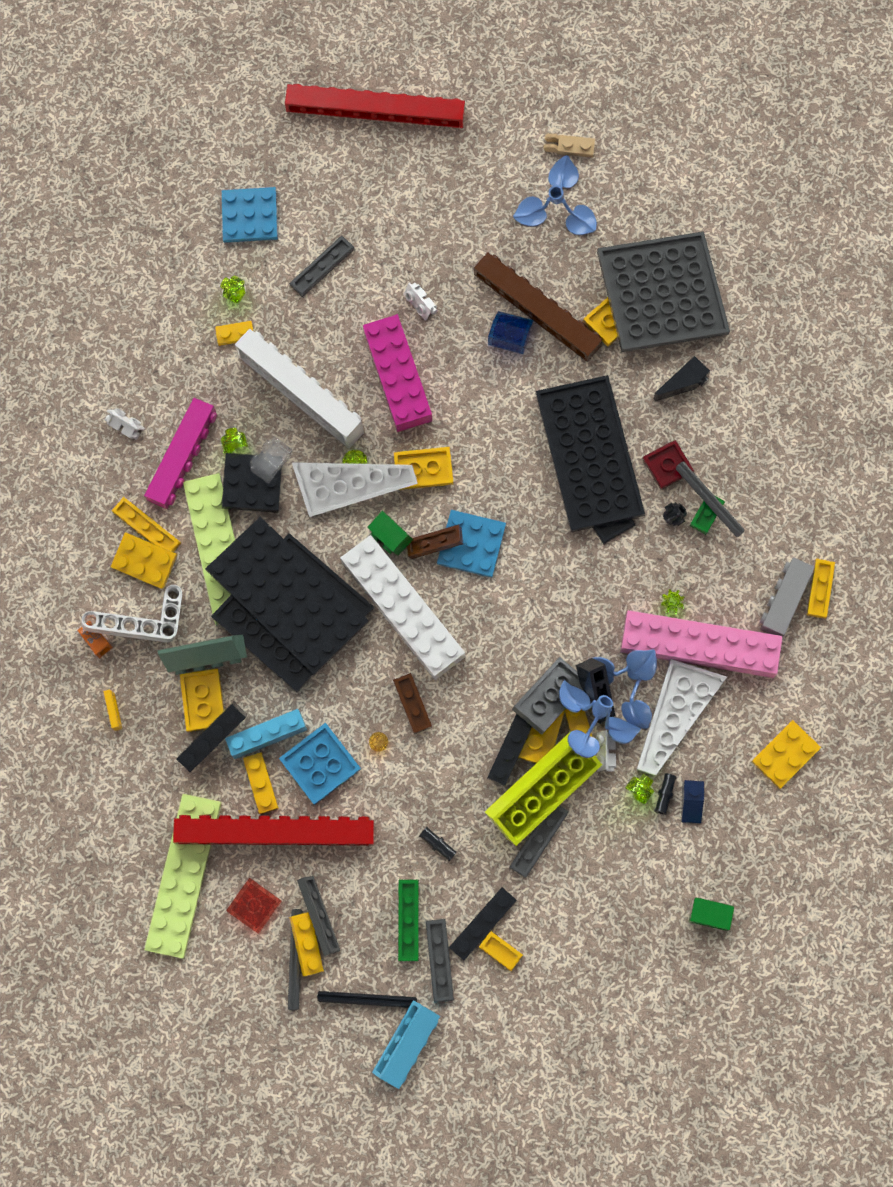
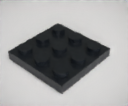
M226 453L222 509L279 513L282 457Z

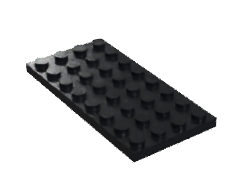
M605 375L536 391L535 394L571 533L645 516L609 376Z
M261 516L205 568L313 676L369 623V620Z

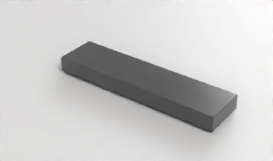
M341 235L289 283L290 286L303 297L355 250L354 246Z
M559 805L532 831L509 868L526 878L569 811Z
M314 876L298 879L300 891L324 956L339 952L340 947Z
M446 919L426 921L434 1003L454 1001Z

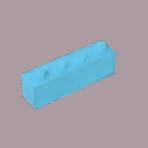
M296 709L229 736L225 740L232 757L238 759L302 733L307 728L299 709Z
M413 1000L372 1073L399 1089L406 1081L411 1067L416 1063L420 1051L427 1044L432 1030L436 1028L440 1016Z

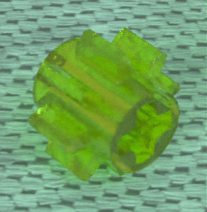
M669 589L668 595L663 594L661 597L665 600L661 603V606L667 608V613L669 610H673L676 614L678 607L682 609L684 607L680 602L685 597H680L679 590L672 592ZM670 598H672L673 600H677L675 605H673L672 602H669Z

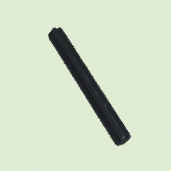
M319 991L317 995V1001L325 1003L409 1008L413 1000L417 1002L416 997L329 991Z

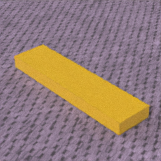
M125 497L111 510L146 540L174 552L181 544L179 540Z

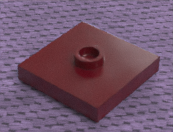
M676 440L642 457L660 490L683 479L676 470L677 465L681 462H685L694 472Z

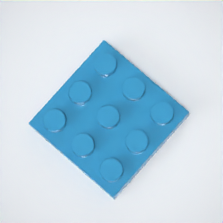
M276 187L222 190L224 243L278 239Z
M451 510L446 528L459 524L462 527L463 545L440 551L437 565L492 578L506 523Z
M326 723L279 758L314 805L361 770L360 766Z

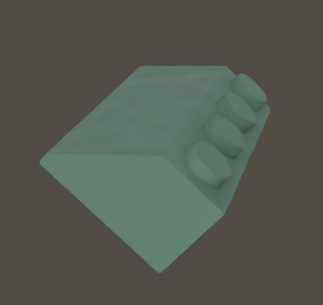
M243 635L157 650L167 671H175V675L187 673L186 669L193 668V671L205 670V665L210 664L212 668L220 667L226 661H230V664L241 663V658H247Z

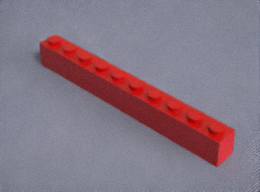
M287 84L284 103L286 112L453 128H463L465 115V100L458 98L444 99L442 97L433 98L423 95L411 96L404 93H378L370 90L357 91L351 88H324L317 85Z
M179 815V818H174L173 843L202 845L373 846L374 820H370V817L366 816L358 817V820H350L348 816H339L338 820H330V816H319L318 820H310V816H299L298 819H291V816H279V819H271V816H259V819H251V816L241 815L239 819H231L229 815H220L219 819H211L210 815H199V819H191V815Z

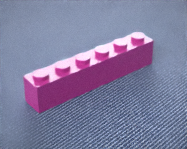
M193 398L144 495L147 501L165 509H168L169 505L172 506L176 499L175 493L177 489H181L183 486V477L186 472L191 470L193 464L191 461L194 456L199 454L200 444L202 440L207 438L210 424H213L216 420L217 413L213 405Z

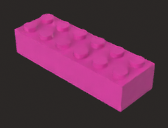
M398 314L364 324V335L396 431L400 432L432 422V413Z

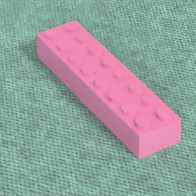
M628 610L620 652L629 654L636 650H655L657 659L669 661L673 659L692 665L774 678L778 672L782 636Z

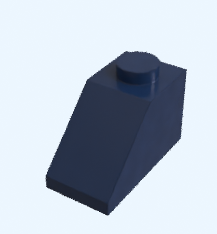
M684 780L682 783L681 822L701 824L704 805V781Z

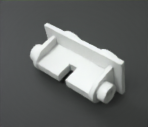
M408 283L404 295L407 301L414 306L417 313L426 321L430 313L434 315L438 311L436 309L437 306L430 298L423 299L427 294L419 284L413 283L411 285V283Z
M117 408L115 410H107L110 413L105 418L107 424L118 431L121 426H124L121 433L130 439H138L140 435L138 431L145 429L137 419L126 417L124 411Z
M607 730L598 732L595 738L599 741L600 745L596 757L602 764L597 772L604 770L613 772L614 768H616V754L609 753V750H616V741L608 735Z

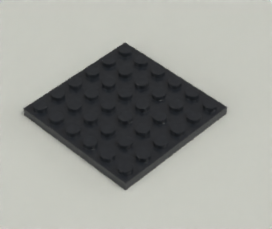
M290 533L285 536L284 540L362 615L367 617L372 612L374 606ZM231 595L212 614L211 618L230 635H243L245 648L296 693L313 676Z

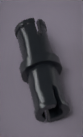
M664 774L662 787L658 790L659 797L654 812L662 815L667 814L670 799L674 795L672 791L677 779L675 775Z
M428 827L419 835V837L432 846V850H437L448 861L457 853V851L444 842L443 837L439 838Z

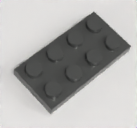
M559 657L515 704L512 710L543 735L566 709L559 698V690L563 681L565 680L570 685L583 690L579 683L577 671Z

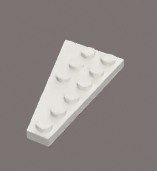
M292 463L309 517L418 484L412 465Z
M673 659L670 660L638 763V771L653 776L657 775L725 681L726 676Z

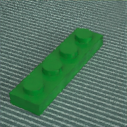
M399 880L398 961H419V880Z

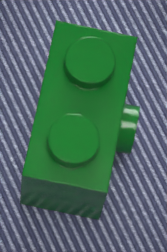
M381 511L367 527L371 531L369 535L377 542L381 540L384 543L382 547L389 554L393 552L399 556L413 541V538L384 511Z

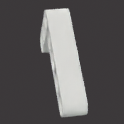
M170 585L166 588L160 621L88 611L82 616L81 626L85 631L171 642L175 639L178 630L182 590L177 585ZM174 591L178 594V597L171 599L168 593ZM173 610L176 615L170 618L166 616L165 612ZM87 618L95 619L96 623L92 626L85 623ZM111 620L115 623V626L107 628L104 623ZM126 623H132L135 629L132 631H127L124 628V625ZM148 625L152 626L154 632L148 634L144 632L143 628ZM169 628L173 631V635L165 636L163 630Z

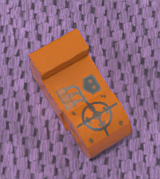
M90 620L86 623L89 626L93 625ZM82 627L77 630L99 659L113 648L101 633L88 632Z

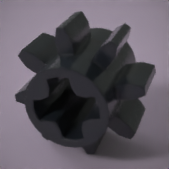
M671 502L665 506L666 511L663 513V518L667 524L679 526L685 522L684 517H686L687 512L682 504Z

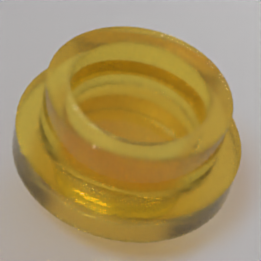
M376 732L370 736L369 745L376 752L384 751L388 746V738L384 733Z

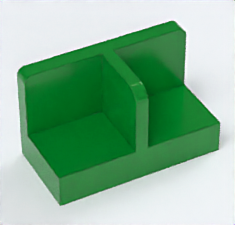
M696 897L694 898L688 922L729 931L734 906Z

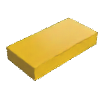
M110 689L103 692L111 728L114 731L122 730L115 693Z
M492 931L489 932L479 946L480 949L510 971L513 970L523 954Z

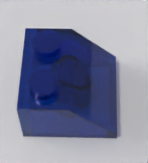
M498 311L488 335V345L524 354L534 320Z

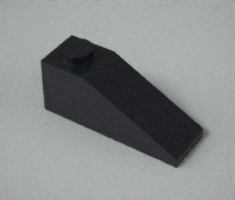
M694 356L655 392L653 399L659 401L695 390L699 386L703 387L709 381L710 370Z
M590 658L576 665L579 683L583 691L589 696L590 704L593 700L597 701L602 695L608 696L612 700L604 663ZM612 706L610 717L615 716L614 706ZM606 717L598 719L597 722H604L606 720Z

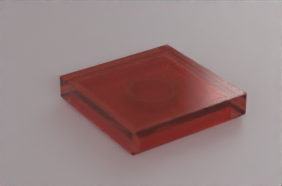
M249 878L226 911L259 934L282 900Z

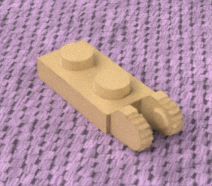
M553 133L545 134L546 141L558 143V146L555 144H545L543 149L546 152L593 158L595 138L557 135Z

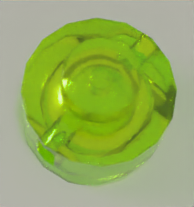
M236 275L230 279L225 277L220 285V288L223 289V297L234 303H239L245 295V281Z
M235 427L225 430L226 435L221 438L225 455L226 453H232L239 447H248L244 432H238Z
M351 450L344 455L342 463L368 464V460L362 451Z
M642 774L640 779L633 776L625 789L632 792L637 801L645 804L654 793V790L650 787L654 781L645 774Z

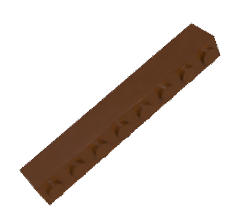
M487 252L474 267V275L586 362L601 347L602 339L597 332L590 331L584 322L573 318L572 314L568 310L560 308L554 299L547 298L541 289L530 285L529 281L525 277L517 275L511 266L504 265L498 256Z

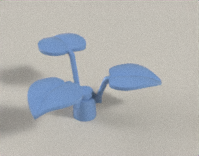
M568 155L559 159L549 172L548 178L552 187L549 189V197L546 199L545 205L537 197H527L519 204L513 215L514 219L522 225L538 226L546 220L547 214L544 209L547 208L550 202L553 204L563 203L570 213L566 218V227L571 233L575 235L593 233L597 227L595 215L589 207L577 205L572 211L564 199L562 188H572L579 179L578 170Z
M636 650L630 652L626 658L627 666L618 672H614L615 666L610 660L602 657H593V659L605 664L609 685L614 681V676H618L626 671L631 679L636 680L629 699L630 702L622 704V714L629 723L642 729L649 728L652 720L651 710L643 701H634V696L640 681L650 680L656 673L657 658L655 650Z
M565 680L561 684L559 698L566 709L577 713L581 709L587 711L592 708V713L595 717L586 734L580 730H574L568 735L569 746L580 756L591 758L599 751V741L590 736L598 719L606 717L605 729L608 730V735L618 743L627 744L631 742L641 730V728L627 721L610 717L613 701L608 696L602 695L597 701L593 700L590 704V698L584 691L570 685Z

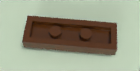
M458 524L414 537L413 541L407 546L408 557L415 559L463 545L462 527Z
M409 673L394 679L393 682L414 735L432 728L412 674Z

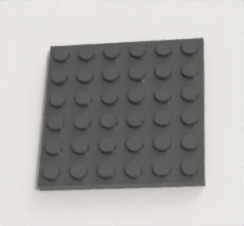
M704 231L597 249L621 352L729 335L730 329Z

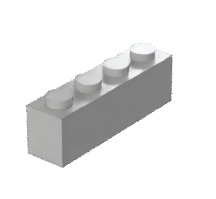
M794 557L790 563L786 562L782 570L785 575L783 579H778L774 588L777 590L775 596L771 595L768 601L769 611L768 613L764 612L759 623L762 624L760 630L782 636L783 638L814 570V566Z

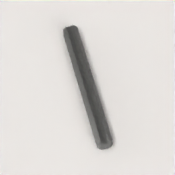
M685 462L678 464L676 467L678 473L736 537L741 536L745 531L744 528Z
M292 909L291 916L302 914L303 911L301 909ZM292 927L290 935L288 1010H298L301 967Z

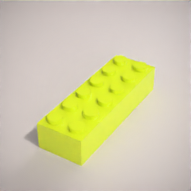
M570 732L485 811V814L502 834L515 846L602 766L596 756L584 758L573 751L568 743Z

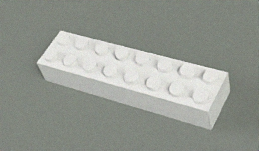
M249 329L235 343L239 358L350 449L364 434L362 418L356 412L351 413L343 401L334 399V395L328 389H322L315 378H309L305 375L306 372L299 365L297 367L291 363L292 360L286 354L281 355L274 344L271 342L268 344L264 341L265 338L258 331L253 332Z
M371 535L340 557L345 568L434 680L465 658L464 650Z

